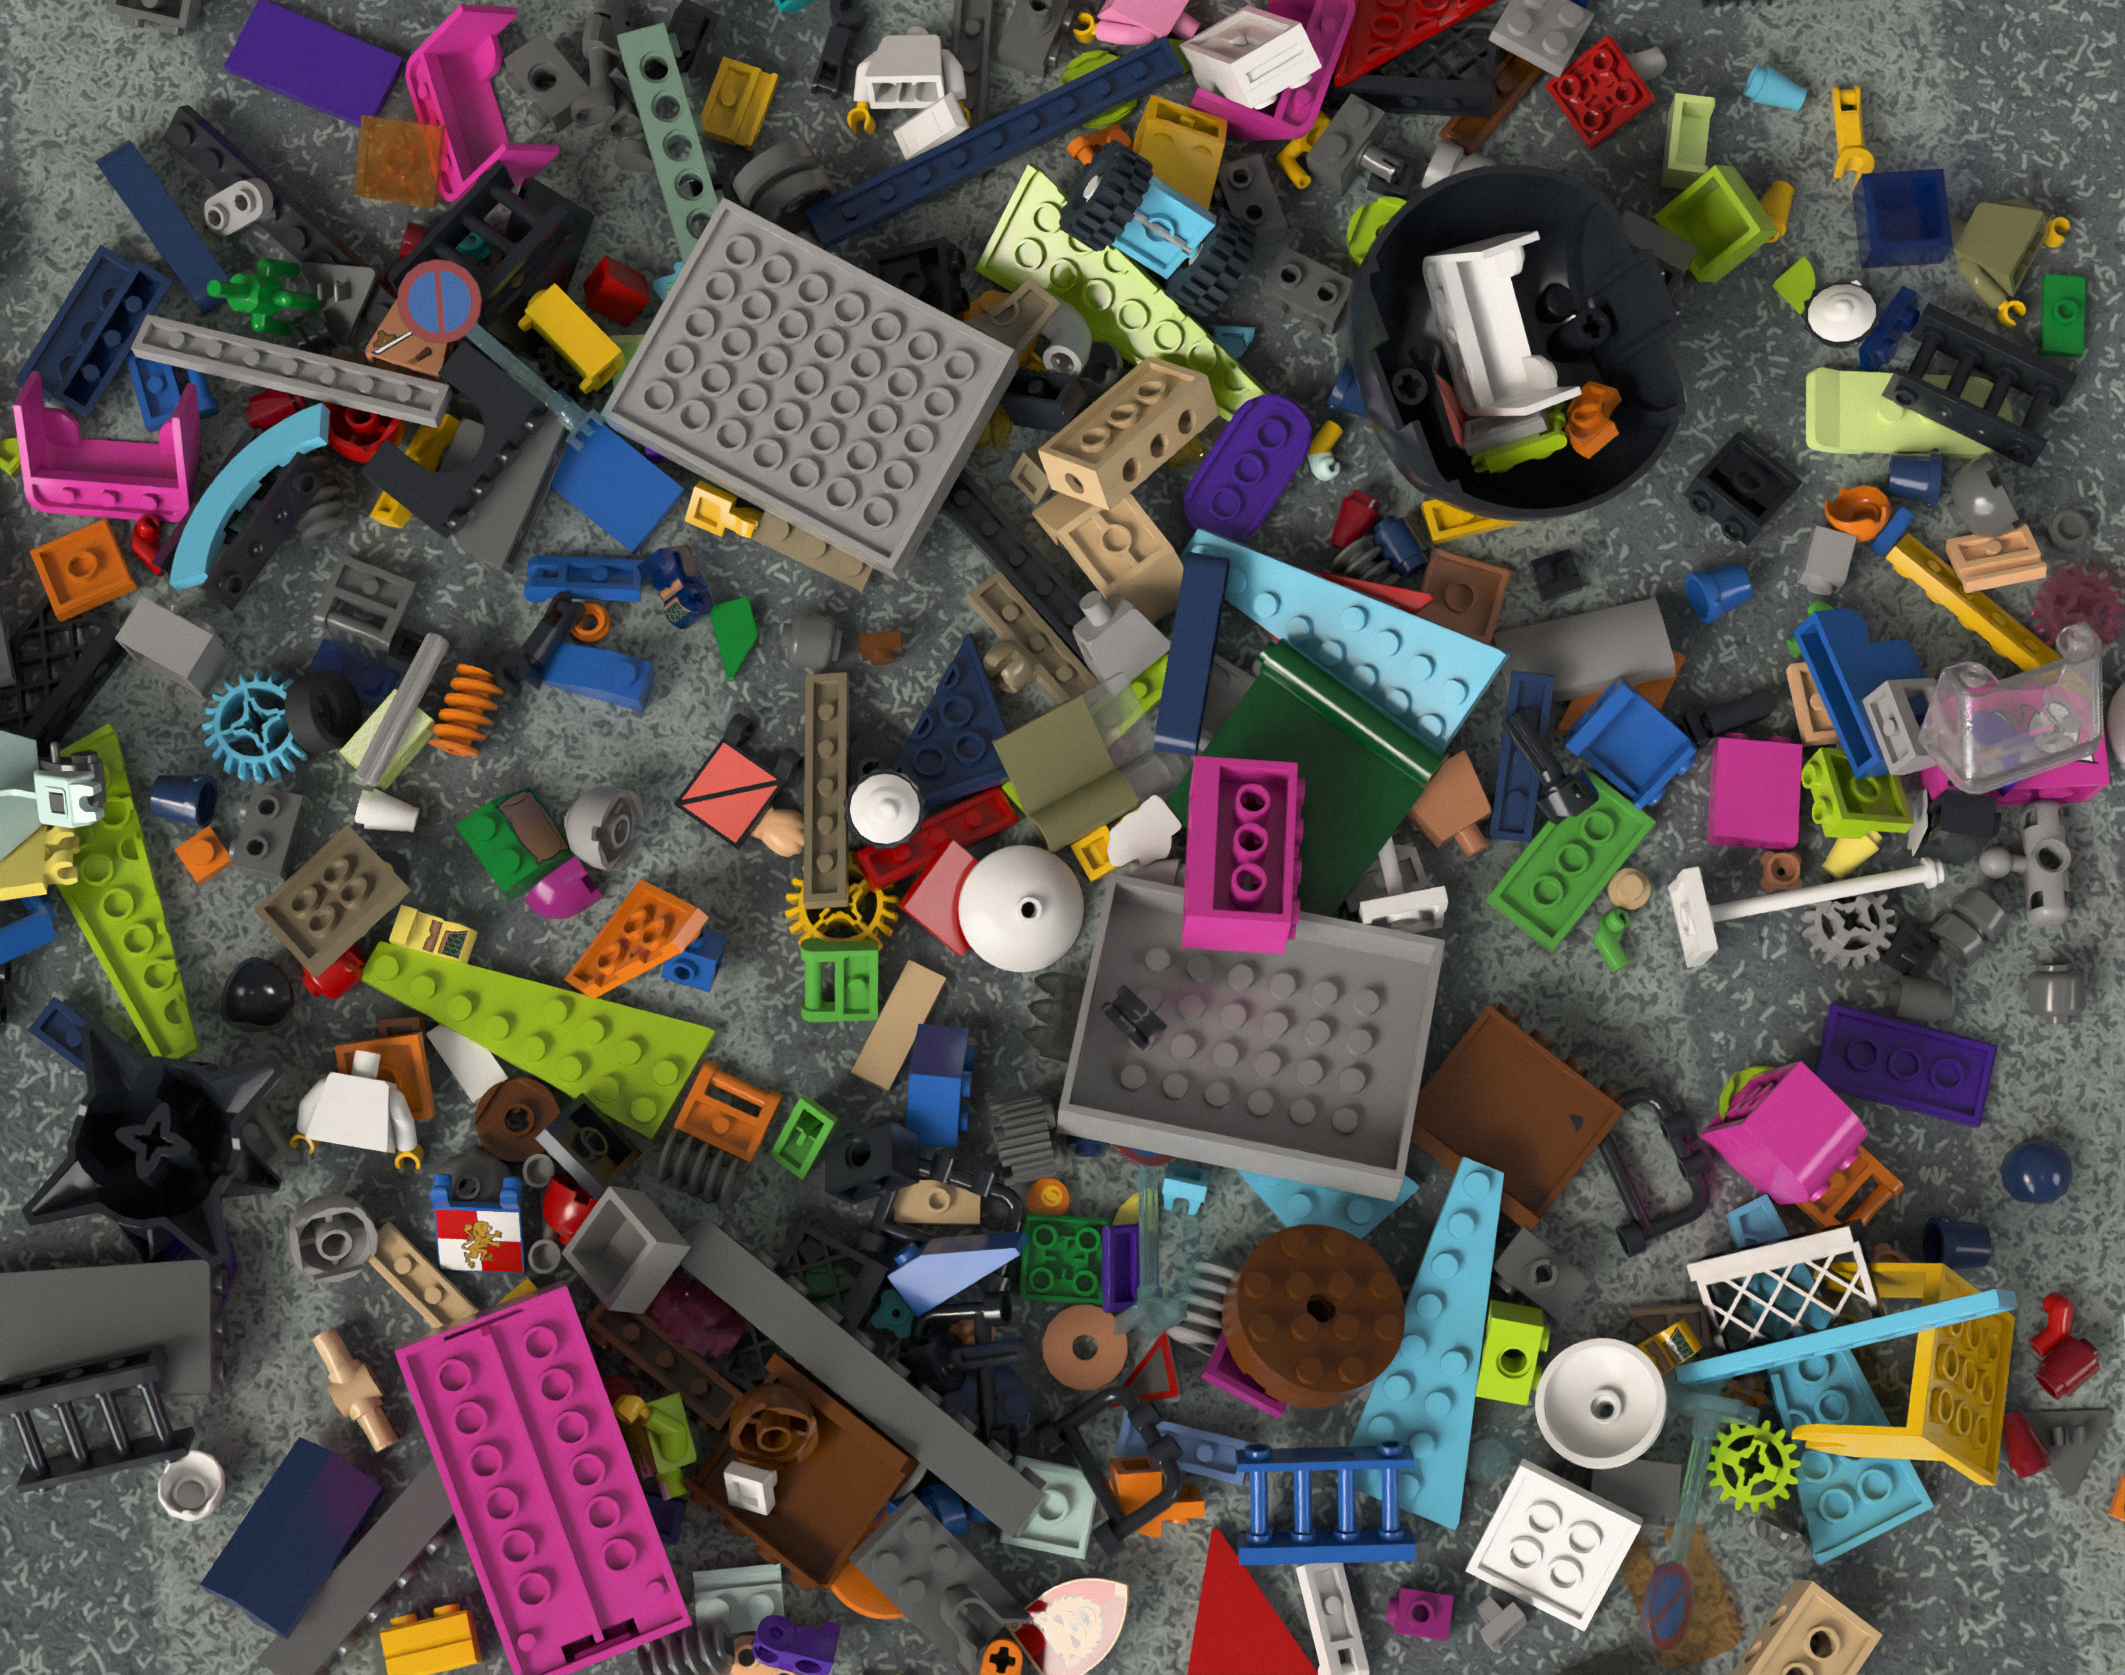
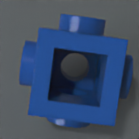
M702 927L700 935L694 942L689 944L682 953L664 962L661 978L710 993L722 965L728 935Z

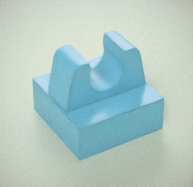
M1168 1162L1162 1189L1165 1209L1172 1210L1174 1200L1179 1197L1189 1201L1188 1214L1195 1215L1201 1202L1204 1203L1210 1170Z

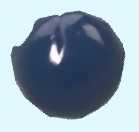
M2039 1139L2024 1141L2014 1146L2005 1154L2000 1168L2003 1186L2012 1197L2019 1202L2033 1204L2055 1202L2067 1193L2073 1178L2071 1159L2066 1151L2053 1142Z

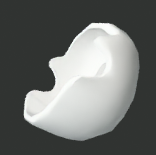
M191 1450L187 1456L168 1464L158 1482V1498L168 1514L187 1521L199 1520L213 1513L226 1493L223 1468L213 1455L200 1450Z

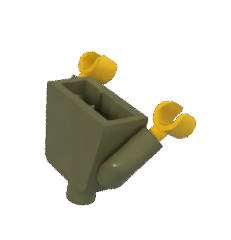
M2024 198L2009 199L1995 203L1982 202L1977 205L1968 222L1952 216L1948 217L1941 232L1942 240L1955 244L1954 252L1959 267L1958 271L1991 309H1999L1996 319L2002 327L2009 329L2015 327L2016 323L2008 316V309L2022 317L2026 313V307L2020 301L2008 302L2006 300L2007 295L2014 297L2043 242L2048 247L2055 248L2066 241L2063 236L2055 232V229L2062 233L2070 229V223L2066 218L2057 217L2054 220H2050L2048 213Z

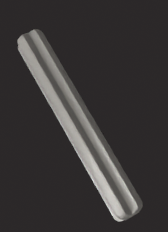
M433 632L426 634L355 772V777L362 783L375 787L383 775L449 646V642L443 636Z

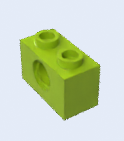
M1491 1300L1482 1341L1476 1397L1527 1406L1530 1390L1537 1391L1541 1379L1542 1366L1536 1365L1539 1351H1547L1550 1337V1326L1544 1325L1543 1309ZM1509 1349H1518L1523 1352L1517 1358L1506 1357L1503 1353Z

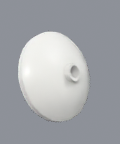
M1008 846L985 856L968 874L959 897V921L962 932L970 947L989 964L1013 972L1035 971L1059 960L1075 942L1083 921V895L1072 870L1055 854L1034 846ZM1029 901L1034 906V913L1026 918L1022 915L1021 908L1024 903Z
M1609 1338L1581 1341L1558 1354L1545 1369L1539 1381L1535 1397L1537 1422L1550 1446L1566 1460L1592 1469H1608L1622 1466L1641 1456L1650 1448L1660 1434L1667 1413L1665 1384L1654 1363L1646 1354L1633 1345ZM1604 1406H1614L1611 1416H1600V1411Z

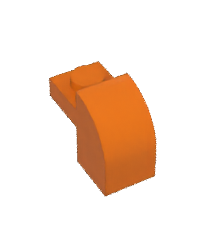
M1150 1455L1110 1458V1487L1126 1515L1159 1494L1164 1488L1162 1487V1471ZM1182 1485V1491L1177 1501L1169 1509L1138 1529L1137 1532L1145 1536L1162 1537V1521L1184 1524L1190 1522L1192 1518L1205 1517V1500L1196 1485Z

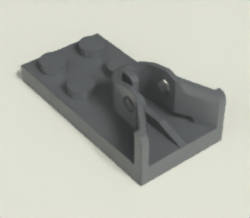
M912 1493L848 1557L964 1675H976V1654L1007 1623H1030L1034 1619Z

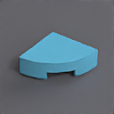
M1214 325L1213 337L1238 361L1246 354V349L1250 348L1255 327Z

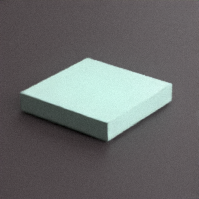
M1017 1456L1014 1467L1022 1472L1027 1466L1047 1482L1042 1490L1051 1497L1018 1539L1012 1538L1001 1530L999 1543L1085 1560L1097 1498L1082 1471L1077 1467Z

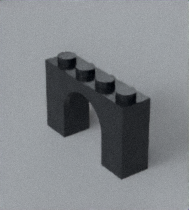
M464 340L438 374L469 397L480 410L484 422V437L475 457L457 470L434 472L422 467L405 452L385 439L360 471L446 539L451 534L458 533L465 526L469 519L468 512L477 500L482 501L491 493L495 485L493 481L503 467L506 469L517 460L521 452L520 445L528 435L533 436L542 428L547 418L545 414L549 410V407Z

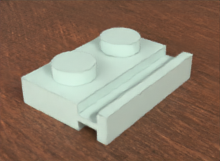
M781 1563L777 1565L767 1564L693 1572L697 1637L698 1627L701 1623H707L714 1633V1622L719 1618L725 1620L731 1633L756 1631L760 1621L767 1616L781 1615L785 1617Z

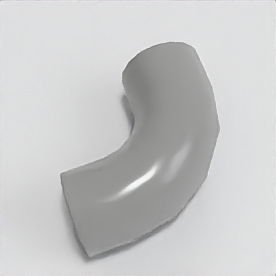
M1049 293L1063 306L1040 333L1051 341L1043 355V363L1050 374L1055 372L1056 375L1062 373L1063 376L1068 374L1069 377L1072 375L1078 377L1089 359L1093 345V338L1088 323L1072 304Z

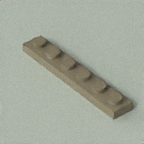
M847 672L806 675L803 903L806 909L848 907L849 824L844 819L846 809L843 802L849 795V677Z

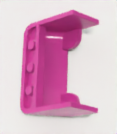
M1270 0L1266 12L1302 23L1322 67L1311 73L1312 79L1309 82L1293 89L1287 87L1276 94L1277 99L1272 104L1261 109H1255L1254 107L1251 109L1198 87L1188 107L1228 120L1226 134L1242 141L1300 139L1306 136L1315 124L1355 14L1354 0Z
M460 4L410 56L407 62L405 72L407 86L440 193L448 202H459L476 184L480 175L485 171H489L498 160L505 165L515 185L514 187L522 185L524 178H534L560 153L559 145L509 143L490 82L504 61V52L497 35L517 16L516 8Z
M31 371L13 404L25 495L28 502L35 509L45 513L138 520L142 515L150 514L157 517L160 522L172 523L182 520L193 503L201 446L196 384L187 383L171 419L165 421L159 431V444L81 438L78 421L71 413L60 408L44 407L40 372Z

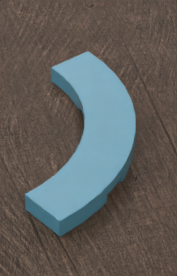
M323 403L301 410L266 430L237 454L215 478L195 507L177 546L169 582L177 591L205 582L215 568L219 551L226 537V533L223 530L235 509L240 512L252 495L262 486L259 481L277 465L283 468L289 464L297 451L306 454L313 449L328 444L330 410Z

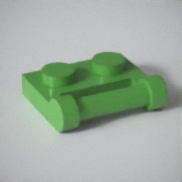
M819 938L803 940L800 945V956L805 961V1000L801 1002L802 1019L808 1022L878 1020L877 940L825 942ZM822 962H834L835 1002H825L822 1000Z

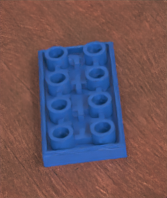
M559 389L546 406L569 416L578 425L550 487L631 553L636 555L687 491L564 391Z

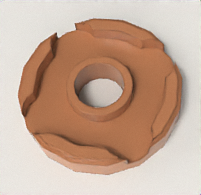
M1092 1304L1074 1305L1059 1312L1048 1324L1042 1340L1043 1360L1049 1373L1062 1385L1076 1391H1096L1111 1384L1122 1371L1128 1355L1127 1336L1120 1321L1110 1312L1105 1313L1103 1308ZM1080 1336H1090L1098 1345L1096 1355L1089 1360H1081L1073 1353L1072 1345Z

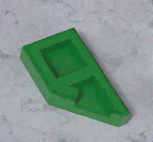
M748 596L708 607L728 682L736 679L739 669L759 640Z

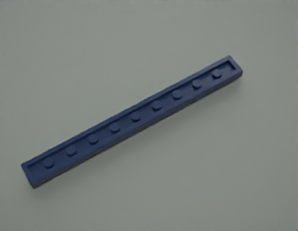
M1163 36L804 210L805 216L823 250H826L1184 76V68L1166 36Z

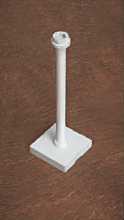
M1391 836L1378 854L1388 897L1361 902L1357 922L1407 933L1442 928L1444 912H1446L1448 905L1445 886L1405 893Z
M1928 856L1921 858L1920 866L1711 906L1706 899L1699 867L1681 870L1677 875V879L1668 886L1686 965L1687 968L1704 965L1718 950L1713 928L1714 922L1924 882L1928 889L1935 888L1937 884L1944 882V870L1939 858L1931 859Z

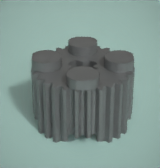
M1033 1092L987 1102L991 1117L998 1115L999 1121L990 1123L996 1153L1002 1162V1167H1009V1171L1001 1172L1005 1187L1056 1176V1171L1064 1169L1060 1145L1057 1144L1055 1136L1050 1137L1048 1130L1056 1128L1052 1105L1051 1102H1048L1047 1095L1040 1096L1039 1092Z

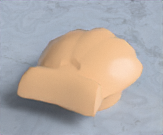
M771 806L750 836L762 839L772 851L781 856L791 857L793 854H800L804 847V814L796 810L774 809Z

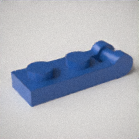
M534 556L528 560L527 575L530 579L525 583L524 596L528 601L542 603L548 598H553L559 592L564 591L570 594L571 599L641 602L644 573L643 560Z

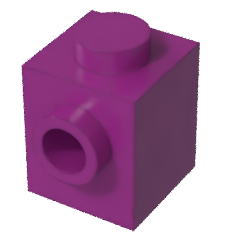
M1398 1588L1397 1597L1389 1596L1385 1621L1393 1623L1392 1633L1448 1641L1454 1596Z

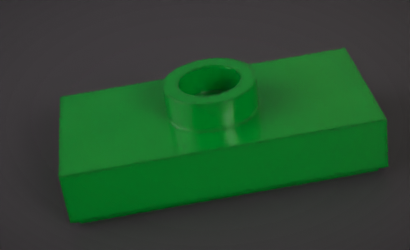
M2044 274L2042 277L2039 355L2078 359L2083 355L2086 277Z

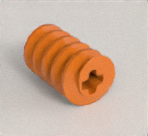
M457 664L456 671L463 678L456 677L451 680L450 686L456 693L446 694L444 702L450 708L440 709L438 715L445 724L434 725L432 732L439 739L429 740L428 744L457 756L479 757L481 752L472 746L471 743L472 741L486 740V736L477 730L478 725L491 726L492 720L486 717L483 711L497 710L498 705L491 701L489 696L503 695L504 690L494 683V675L474 666Z

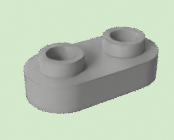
M253 177L239 181L206 201L203 210L205 222L209 229L219 236H227L239 232L266 217L271 212L273 207L272 193L267 184L259 178Z

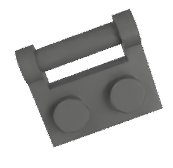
M340 554L314 612L313 624L325 629L331 626L376 643L378 649L389 653L399 635L419 585L412 580ZM338 600L386 617L387 620L383 629L335 611Z

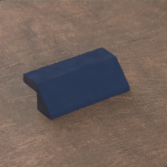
M99 245L18 374L15 384L23 388L31 371L40 372L45 402L88 419L131 351L133 342L146 315L154 314L172 285L173 280L138 259L132 264L104 246Z
M299 1437L200 1583V1586L207 1593L241 1608L253 1624L288 1640L385 1493L384 1488L335 1452Z

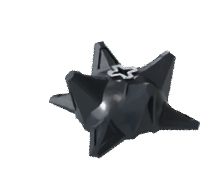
M95 1018L80 1027L88 1092L79 1104L71 1136L67 1141V1158L25 1205L22 1212L30 1226L101 1213L113 1222L144 1263L161 1262L174 1236H176L212 1267L218 1266L229 1258L222 1198L268 1194L279 1191L282 1179L243 1140L242 1125L283 1076L285 1071L276 1057L218 1069L217 1064L207 1062L184 1061L163 1056L144 1057Z

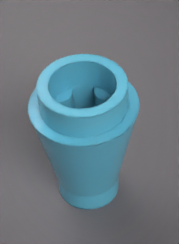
M1757 64L1753 67L1743 90V95L1750 97L1752 103L1787 108L1796 112L1800 110L1807 94V89L1798 86L1768 64L1765 67Z

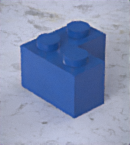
M918 1024L909 1073L906 1129L919 1135V1144L957 1148L959 1131H967L970 1106L962 1105V1096L970 1097L976 1046H968L969 1028Z

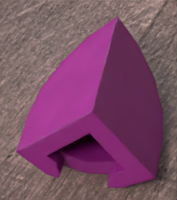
M575 856L541 880L525 898V903L539 915L550 919H567L585 911L604 897Z

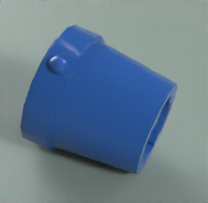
M1736 562L1706 570L1698 569L1688 573L1685 577L1684 585L1688 601L1696 617L1705 624L1719 620L1722 615L1748 602L1752 598L1750 579L1744 568Z

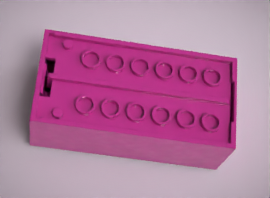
M563 1280L396 1343L395 1355L514 1675H568L692 1625L569 1290Z

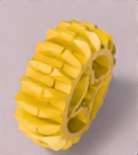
M850 851L849 877L861 880L859 884L853 883L849 886L848 901L853 900L852 903H849L853 919L849 914H845L842 911L832 914L831 912L836 911L835 907L825 908L819 914L820 919L812 925L808 919V909H806L803 903L804 880L794 877L791 883L801 892L786 894L787 902L797 905L785 910L787 919L798 920L789 927L792 935L804 933L798 941L799 946L807 938H819L825 942L877 940L878 951H880L883 945L877 937L878 933L886 938H891L893 935V930L884 922L895 923L899 919L898 913L887 910L899 904L898 896L886 895L895 889V884L893 883L874 892L877 898V909L872 922L868 926L863 921V917L859 914L858 909L865 900V895L871 889L858 865H856L853 858L855 852ZM837 926H847L855 933L857 932L858 935L837 939L825 936L824 933L826 931L830 932Z

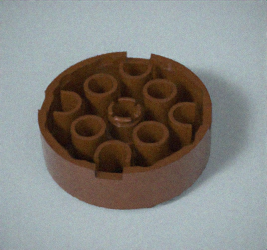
M1305 1224L1288 1227L1272 1234L1262 1241L1232 1276L1225 1291L1222 1305V1326L1227 1347L1235 1363L1243 1374L1247 1372L1258 1384L1266 1389L1264 1393L1292 1406L1314 1409L1327 1408L1342 1404L1356 1397L1388 1368L1394 1360L1403 1339L1405 1308L1394 1274L1372 1247L1344 1230L1326 1225Z

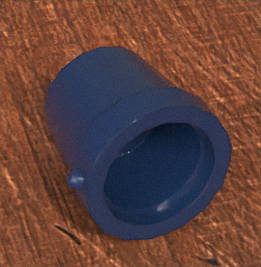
M1346 357L1334 380L1325 406L1335 411L1339 409L1369 419L1359 393L1352 361Z
M1933 448L1929 453L1891 454L1887 495L1921 501L1928 508L1937 505L1942 479L1943 452H1939L1938 448Z
M159 775L151 791L150 803L152 813L157 817L184 823L192 828L205 829L213 819L217 802V785L212 775Z
M1947 1216L1929 1218L1923 1234L1925 1263H1944L1952 1270L1986 1266L1991 1255V1238L1987 1227L1981 1223L1950 1220Z

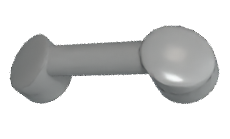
M535 1154L526 1160L522 1172L525 1182L529 1186L539 1189L542 1240L532 1245L528 1254V1260L534 1271L551 1275L557 1273L567 1263V1259L562 1254L566 1246L559 1242V1233L553 1231L546 1222L543 1212V1200L551 1175L554 1176V1173L563 1171L560 1164L552 1157L544 1154Z

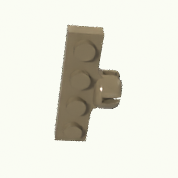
M1000 570L968 593L967 602L1000 639L998 644L986 652L983 664L992 680L1000 674L1002 675L1004 680L997 684L1001 690L1007 693H1016L1029 682H1037L1043 686L1058 705L1080 694L1087 708L1106 692L1095 677Z

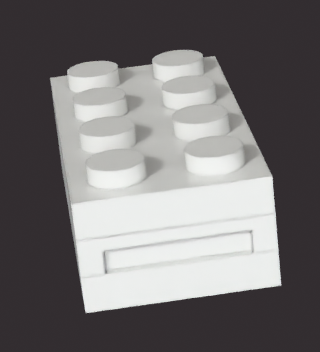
M1248 5L1179 45L1199 88L1251 109L1253 107L1261 109L1272 104L1277 99L1276 94L1287 87L1293 89L1306 84L1312 79L1311 73L1322 67L1302 23Z

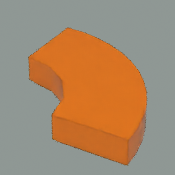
M1589 381L1581 388L1582 394L1574 397L1566 412L1568 416L1567 425L1564 427L1572 447L1577 453L1588 459L1619 434L1614 422L1610 420V416L1614 408L1622 401L1616 388Z

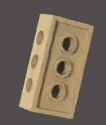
M1151 356L1146 357L1038 449L1051 489L1106 510H1110L1119 504L1126 495L1141 482L1145 481L1170 457L1174 456L1179 449L1220 415L1208 376Z
M1796 1579L1730 1675H1786L1790 1669H1792L1794 1675H1856L1883 1635L1814 1581ZM1816 1633L1819 1638V1646L1813 1653L1810 1648V1640Z

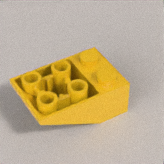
M1151 95L1135 133L1133 151L1150 161L1153 165L1151 170L1153 176L1209 210L1225 146L1228 120Z

